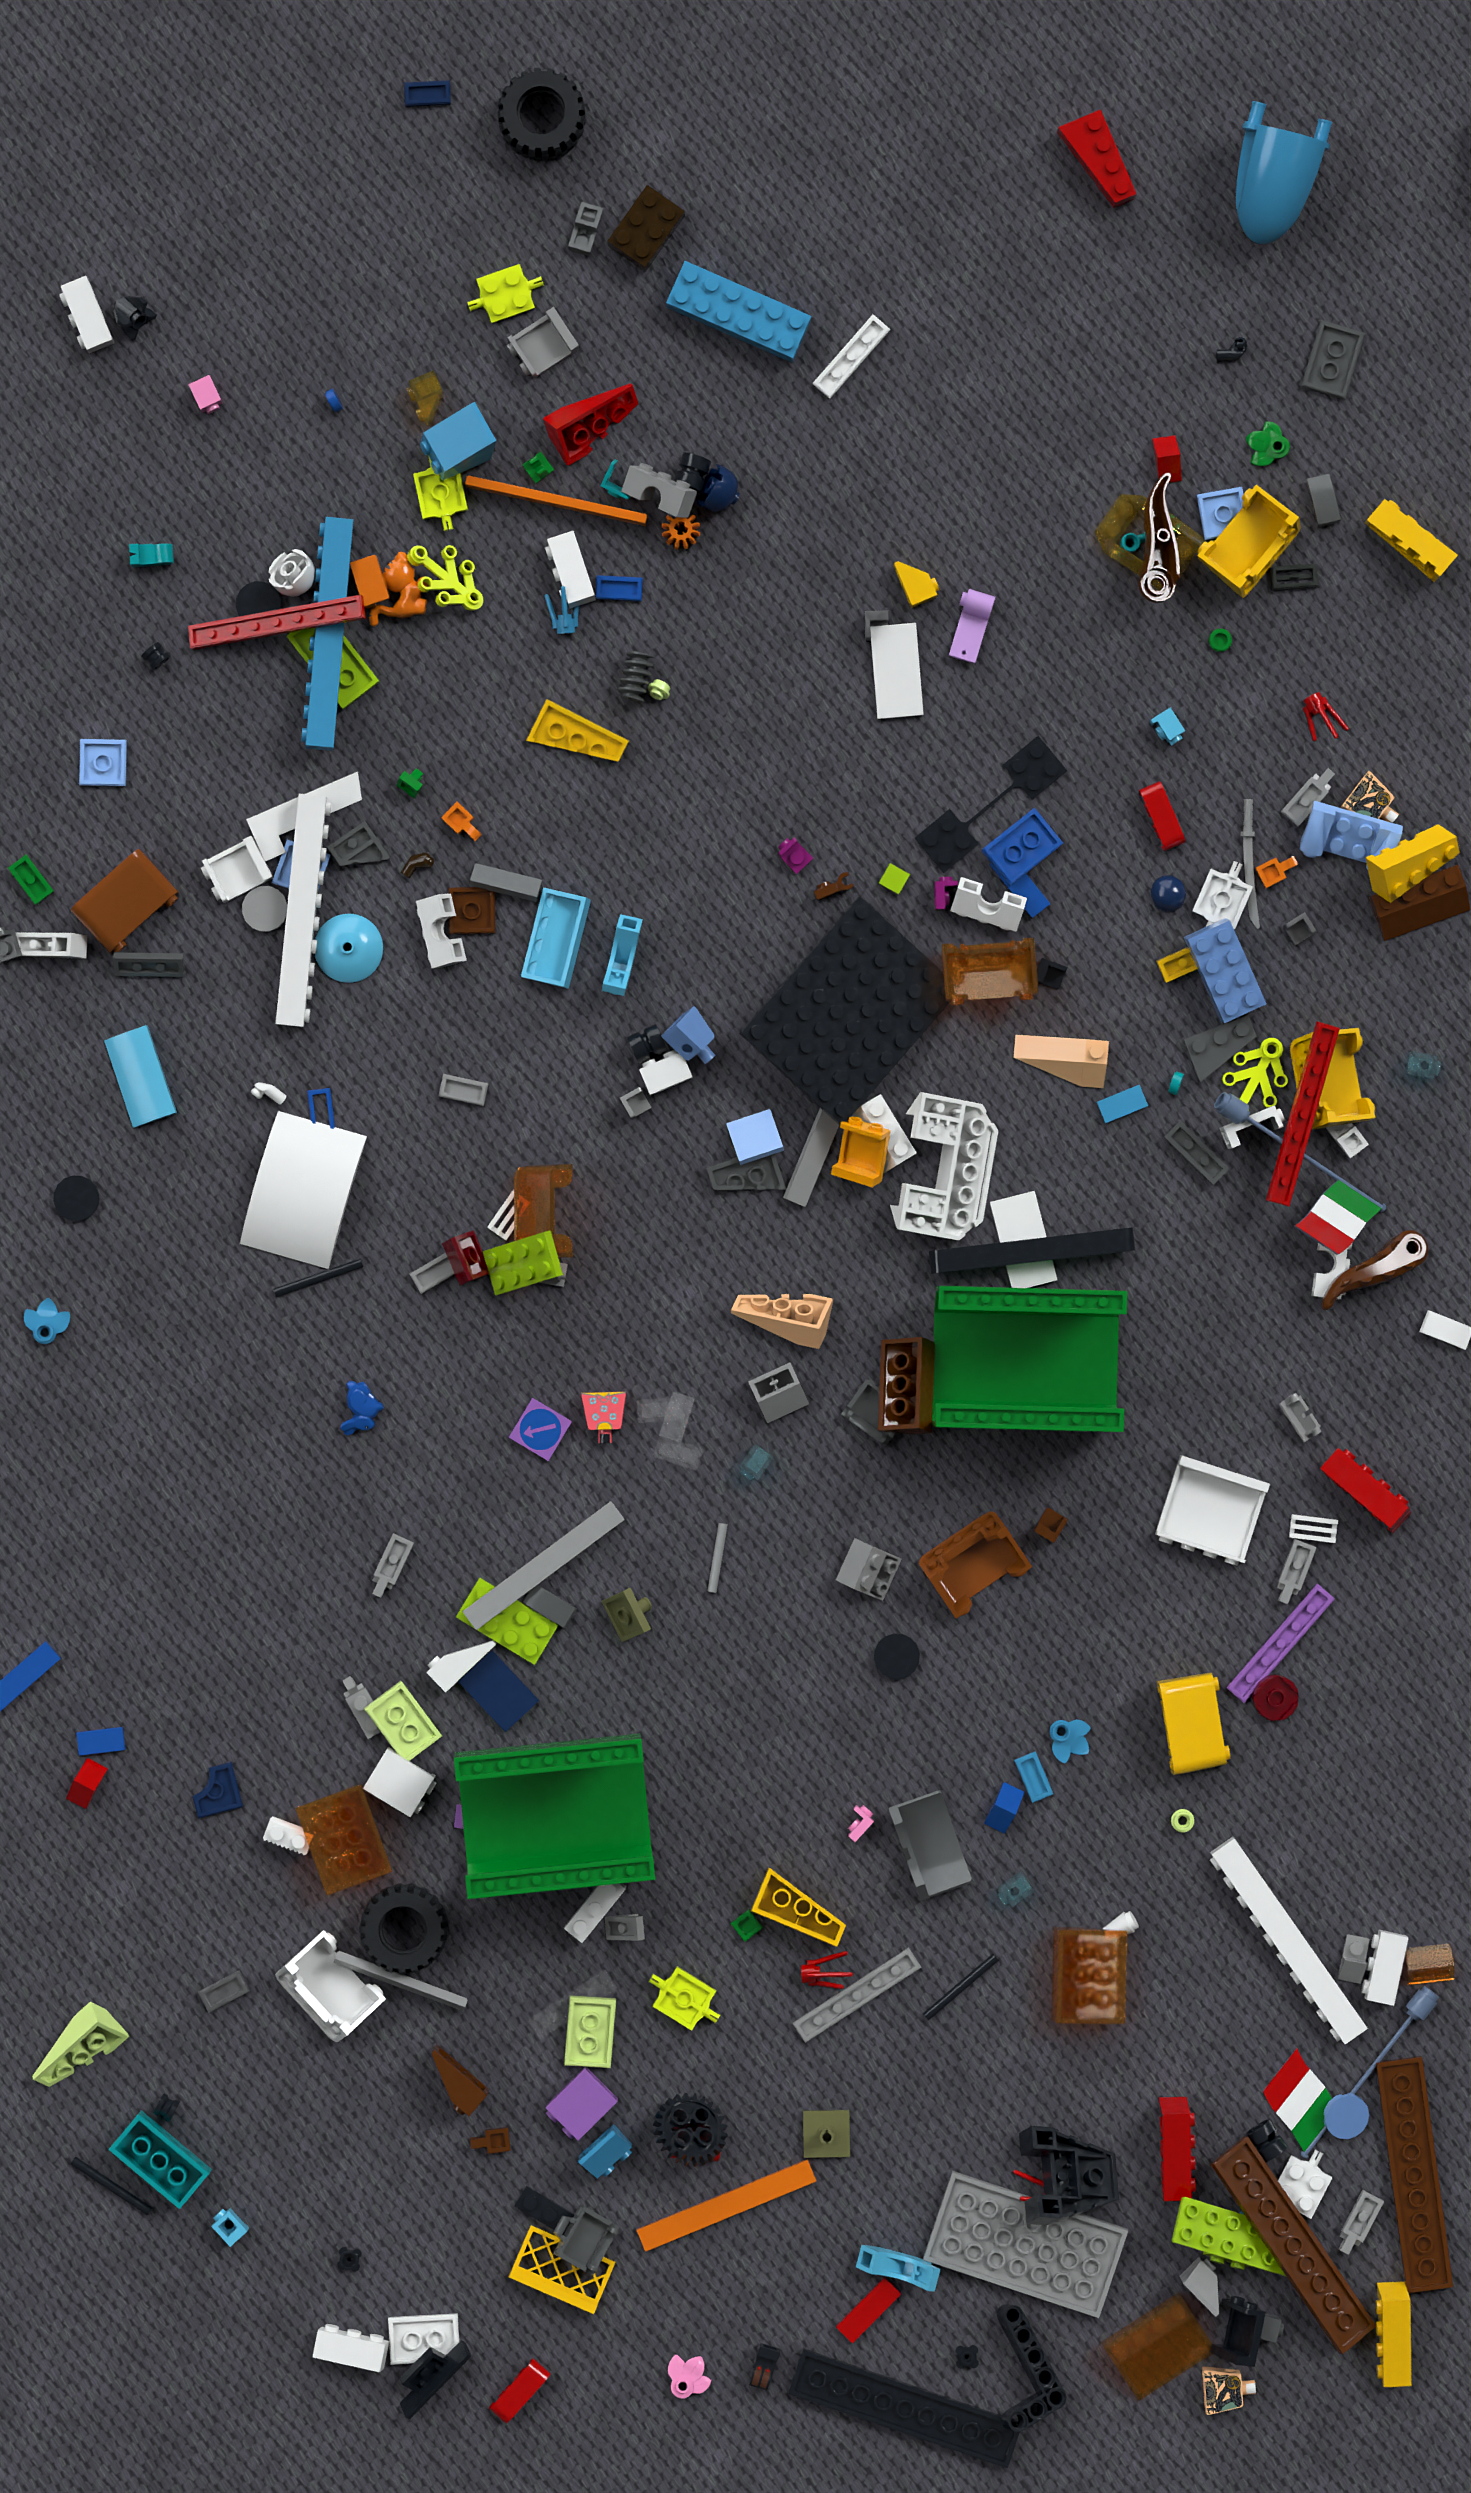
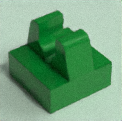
M541 451L522 464L535 484L554 472L553 467Z
M417 768L410 775L404 771L399 777L396 786L415 799L423 786L419 781L424 773Z

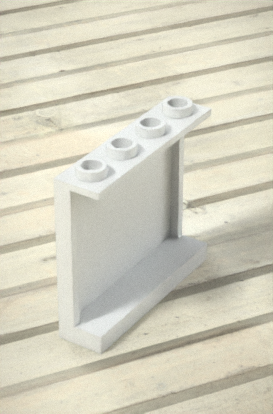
M1180 1455L1155 1534L1160 1536L1159 1541L1171 1545L1174 1540L1182 1543L1181 1548L1193 1552L1196 1547L1204 1550L1203 1555L1215 1559L1217 1555L1226 1557L1225 1562L1238 1566L1239 1562L1245 1563L1248 1546L1265 1493L1268 1492L1270 1484Z

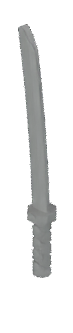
M1244 799V827L1241 836H1243L1245 882L1253 886L1247 902L1250 920L1259 929L1260 922L1253 864V836H1255V832H1252L1253 799Z

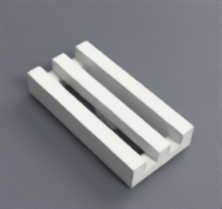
M513 1189L487 1228L507 1240L532 1202ZM516 1196L518 1200L513 1205L509 1213L506 1215L502 1223L499 1225L498 1228L494 1227V1225L499 1220L503 1212L506 1210L510 1202ZM523 1201L526 1203L504 1234L501 1231Z
M1292 1514L1289 1537L1335 1543L1338 1520ZM1296 1520L1332 1524V1529L1295 1523ZM1295 1529L1331 1533V1538L1297 1534L1294 1531Z

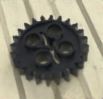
M684 2093L682 2099L676 2094L673 2100L668 2098L665 2104L663 2103L659 2108L660 2111L656 2113L655 2117L657 2119L654 2121L653 2126L657 2128L653 2134L660 2136L656 2143H663L661 2151L668 2150V2158L673 2155L676 2156L675 2163L682 2159L684 2160V2166H687L690 2161H692L694 2167L698 2165L699 2161L702 2165H705L708 2160L712 2162L725 2146L726 2142L724 2140L728 2134L724 2131L728 2126L721 2124L725 2117L717 2115L720 2110L719 2108L714 2110L711 2108L713 2105L712 2101L706 2104L704 2096L701 2100H697L696 2093L691 2098H689L687 2093ZM696 2116L701 2117L703 2121L698 2120ZM674 2117H678L681 2122L676 2121ZM700 2137L704 2138L707 2141V2143L701 2141ZM678 2138L682 2139L685 2142V2144L679 2142Z

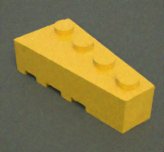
M768 1868L751 1912L837 1947L846 1925L771 1868Z
M1405 2282L1377 2283L1378 2300H1376V2313L1378 2314L1379 2322H1376V2333L1379 2336L1380 2342L1376 2343L1377 2357H1380V2365H1377V2378L1382 2380L1383 2387L1412 2386L1411 2305Z

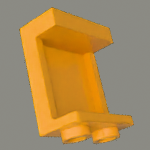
M849 1117L847 1122L842 1121L840 1123V1128L844 1129L839 1160L838 1163L832 1166L831 1175L873 1188L882 1182L891 1130L883 1128V1125L878 1123L869 1124L863 1122L859 1117Z

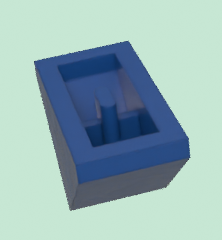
M1003 1782L984 1824L1005 1834L1017 1813L1024 1791Z

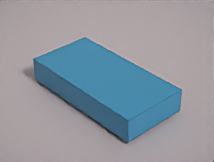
M1140 1085L1096 1102L1105 1123L1148 1106Z
M1036 1751L1014 1760L1032 1803L1053 1795Z

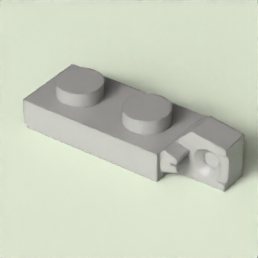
M1328 768L1320 777L1315 774L1283 808L1281 813L1298 827L1311 813L1313 802H1320L1329 792L1328 790L1331 786L1327 783L1335 773Z
M392 1534L374 1573L372 1581L376 1582L377 1585L372 1593L373 1595L382 1598L386 1587L392 1589L414 1542L397 1534Z
M1296 1539L1293 1540L1278 1580L1277 1588L1282 1590L1278 1598L1279 1602L1288 1604L1291 1595H1297L1298 1591L1301 1590L1316 1550L1315 1546Z
M351 1676L345 1678L343 1683L348 1690L343 1693L346 1698L345 1700L366 1737L369 1739L381 1732L364 1709L373 1702V1699L362 1683L356 1685Z
M1362 2190L1341 2230L1340 2237L1344 2240L1339 2247L1340 2251L1349 2255L1354 2244L1359 2247L1360 2243H1363L1384 2203L1383 2200Z

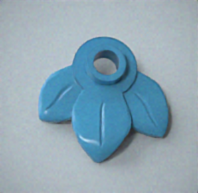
M46 1298L39 1305L37 1311L25 1310L24 1322L26 1327L33 1331V1336L37 1342L49 1344L55 1339L56 1334L64 1332L68 1327L70 1312L58 1313L54 1302L50 1298ZM43 1328H47L49 1330V1335L47 1337H43L41 1335V1330Z
M1057 1720L1051 1725L1049 1732L1054 1740L1052 1751L1060 1762L1066 1763L1070 1753L1078 1755L1089 1753L1088 1742L1084 1735L1090 1731L1091 1727L1082 1720H1073L1071 1722ZM1059 1727L1065 1728L1063 1736L1057 1734Z

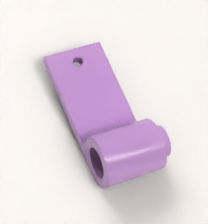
M969 589L968 593L963 592L959 605L964 607L950 649V657L975 664L995 596Z

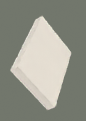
M458 2313L388 2317L391 2365L415 2363L430 2346L447 2355L459 2343Z

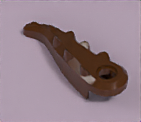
M1164 473L1156 481L1145 505V554L1138 585L1142 596L1153 603H1162L1168 600L1174 593L1176 582L1180 579L1178 547L1165 500L1166 488L1171 479L1170 473ZM1153 579L1161 583L1160 591H1156L1151 587Z
M1413 1230L1401 1232L1390 1239L1368 1260L1342 1272L1331 1282L1322 1299V1309L1325 1311L1330 1309L1336 1299L1345 1292L1383 1284L1422 1264L1428 1255L1426 1239L1420 1233ZM1408 1242L1415 1245V1254L1407 1251L1406 1245Z

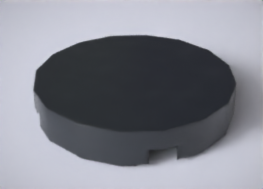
M262 581L246 584L236 597V610L239 617L279 610L282 607L278 591L272 585Z
M73 1175L64 1178L54 1191L53 1202L56 1210L62 1217L70 1221L88 1219L96 1212L99 1206L100 1198L97 1186L84 1176Z
M893 1633L885 1636L878 1642L874 1650V1661L877 1669L890 1679H903L910 1676L919 1664L920 1653L917 1644L904 1634Z

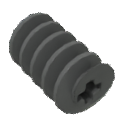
M629 651L627 656L632 660H626L624 665L630 669H623L622 674L627 678L620 679V683L625 687H618L617 691L622 694L621 697L644 702V699L639 694L647 692L641 686L649 684L644 679V676H651L646 667L654 666L648 659L655 657L642 652Z

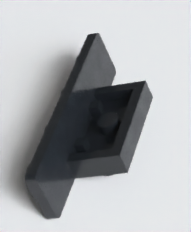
M461 2340L447 2355L430 2346L399 2378L402 2385L412 2390L400 2402L406 2418L411 2419L471 2357V2353L464 2341Z

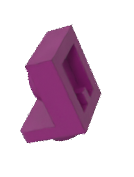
M795 837L791 841L787 838L778 846L780 849L778 856L797 875L813 860V857L797 842L798 840Z
M939 877V881L934 882L935 911L945 910V905H949V891H945V887H958V881H953V877Z

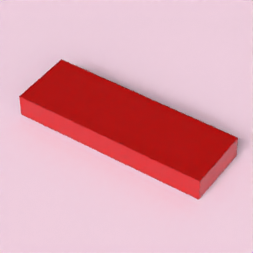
M884 2277L836 2325V2328L853 2344L901 2295V2292Z

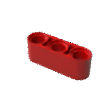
M1159 781L1138 790L1139 795L1144 799V807L1147 814L1154 823L1155 833L1163 844L1161 846L1163 851L1186 843L1162 783Z
M532 2358L530 2364L519 2372L514 2378V2382L502 2391L498 2400L495 2403L493 2402L489 2409L507 2424L541 2387L551 2373Z

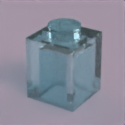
M755 1444L739 1465L742 1468L740 1473L751 1481L753 1478L758 1480L774 1457Z

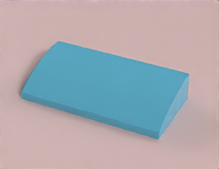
M543 888L521 977L569 989L591 902L590 899Z
M145 1025L104 1040L133 1128L177 1114L148 1026Z

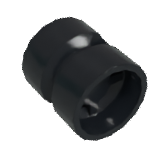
M683 452L679 463L682 469L677 471L674 481L681 480L689 483V488L697 491V493H702L705 483L703 475L708 474L711 461L696 454Z
M656 1024L645 1028L643 1034L637 1032L627 1037L638 1064L649 1060L651 1054L658 1056L668 1051Z
M1270 2119L1262 2121L1258 2126L1251 2128L1245 2134L1253 2145L1257 2147V2151L1265 2163L1280 2155L1288 2147L1282 2137L1276 2135L1277 2129Z

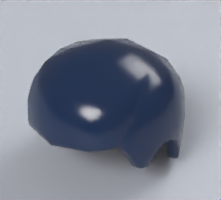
M1172 875L1161 876L1155 880L1151 888V897L1154 905L1166 913L1175 912L1181 908L1186 899V890L1182 881Z

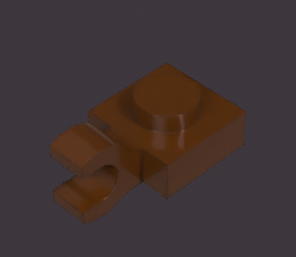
M844 872L840 874L836 883L830 884L829 881L817 885L818 890L814 891L816 900L819 901L840 891L852 889L853 883L849 885L842 883V879L849 876V873Z
M508 2126L485 2129L486 2136L470 2138L471 2149L487 2147L488 2154L511 2151Z

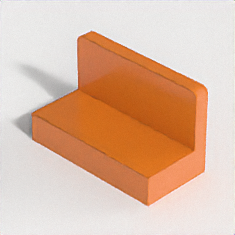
M376 555L350 563L359 595H362L364 598L365 608H372L376 606V603L389 599V593Z

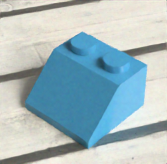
M613 2124L579 2155L578 2162L597 2179L601 2175L606 2177L614 2170L613 2164L620 2159L622 2162L632 2153L630 2151L632 2143Z

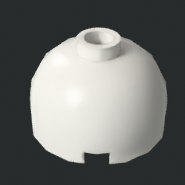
M297 549L292 550L293 553L288 555L285 552L280 554L269 568L271 575L269 582L281 594L291 597L305 593L315 580L314 564L303 551Z

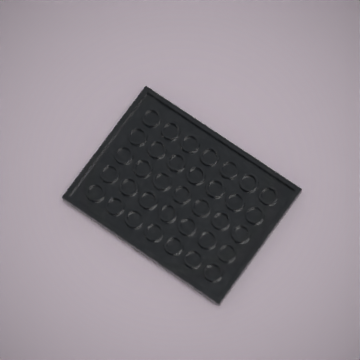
M859 896L739 1034L840 1125L842 1121L847 1122L849 1120V1117L863 1104L959 993L961 988L865 899Z

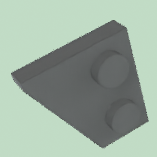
M366 821L327 846L340 866L390 859Z

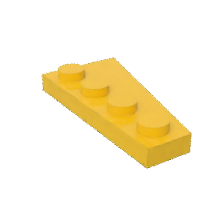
M546 699L526 740L618 762L629 743V740Z

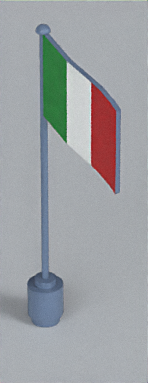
M1223 1092L1217 1098L1214 1107L1219 1114L1234 1124L1244 1123L1247 1120L1282 1144L1283 1139L1249 1117L1248 1104L1233 1094H1227L1226 1092ZM1304 1154L1303 1158L1337 1181L1319 1197L1308 1214L1294 1227L1338 1255L1352 1244L1365 1224L1375 1214L1386 1210V1205H1381Z
M1426 1986L1418 1989L1406 2005L1409 2009L1406 2012L1410 2015L1350 2093L1355 2094L1375 2069L1376 2063L1382 2060L1413 2019L1416 2021L1420 2018L1422 2020L1426 2019L1437 2005L1438 1995ZM1296 2048L1263 2092L1272 2109L1294 2134L1303 2150L1301 2151V2156L1307 2158L1309 2157L1307 2154L1327 2130L1324 2125L1323 2114L1326 2105L1332 2097L1323 2083L1305 2064L1298 2048Z

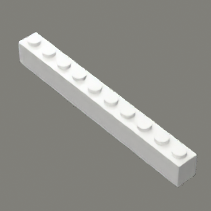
M299 794L276 1014V1024L304 1027L305 1022L309 1023L310 1009H306L307 999L311 1000L313 989V986H309V976L314 977L315 963H311V956L316 954L317 940H313L314 931L319 929L320 917H316V908H321L322 894H318V886L323 885L324 871H320L321 862L326 860V848L322 847L323 839H328L329 825H325V817L330 816L331 802H327L326 796Z
M1231 1837L1210 1853L1213 1856L1210 1859L1211 1863L1217 1871L1223 1870L1226 1875L1223 1880L1230 1890L1233 1888L1239 1893V1896L1236 1897L1244 1909L1248 1907L1253 1914L1250 1918L1256 1927H1263L1266 1932L1263 1937L1270 1947L1273 1945L1279 1950V1953L1276 1954L1284 1966L1288 1964L1293 1971L1289 1974L1296 1984H1303L1306 1989L1303 1994L1310 2004L1313 2002L1319 2007V2010L1316 2011L1324 2023L1328 2021L1333 2028L1329 2031L1336 2041L1342 2040L1344 2044H1347L1368 2028L1237 1841Z

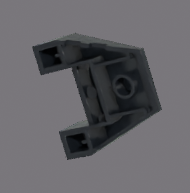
M1030 2126L1019 2133L1021 2156L1041 2157L1044 2194H1037L1025 2201L1026 2224L1049 2225L1119 2200L1116 2157L1114 2153L1091 2143H1083L1077 2137L1062 2134L1053 2127Z

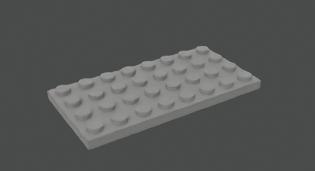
M955 2171L951 2172L923 2260L1097 2318L1100 2317L1128 2233L1127 2228L1081 2213L1049 2225L1026 2224L1025 2201H1020V2197L1030 2196Z

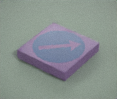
M532 1398L509 1438L549 1461L572 1421Z

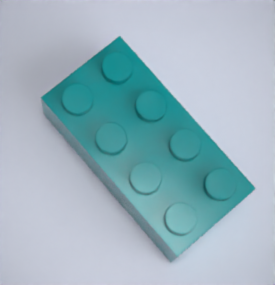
M142 2110L108 2149L178 2209L184 2205L212 2170Z

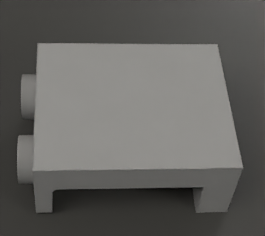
M554 307L546 311L545 316L513 337L512 335L507 337L509 344L506 345L513 357L518 355L522 361L519 366L526 376L531 375L533 379L579 350L578 343Z

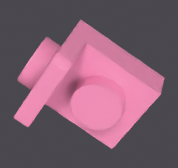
M858 1805L854 1807V1810L863 1819L861 1821L856 1819L848 1828L851 1831L848 1836L854 1842L874 1822L871 1818L873 1813L864 1805L861 1808Z

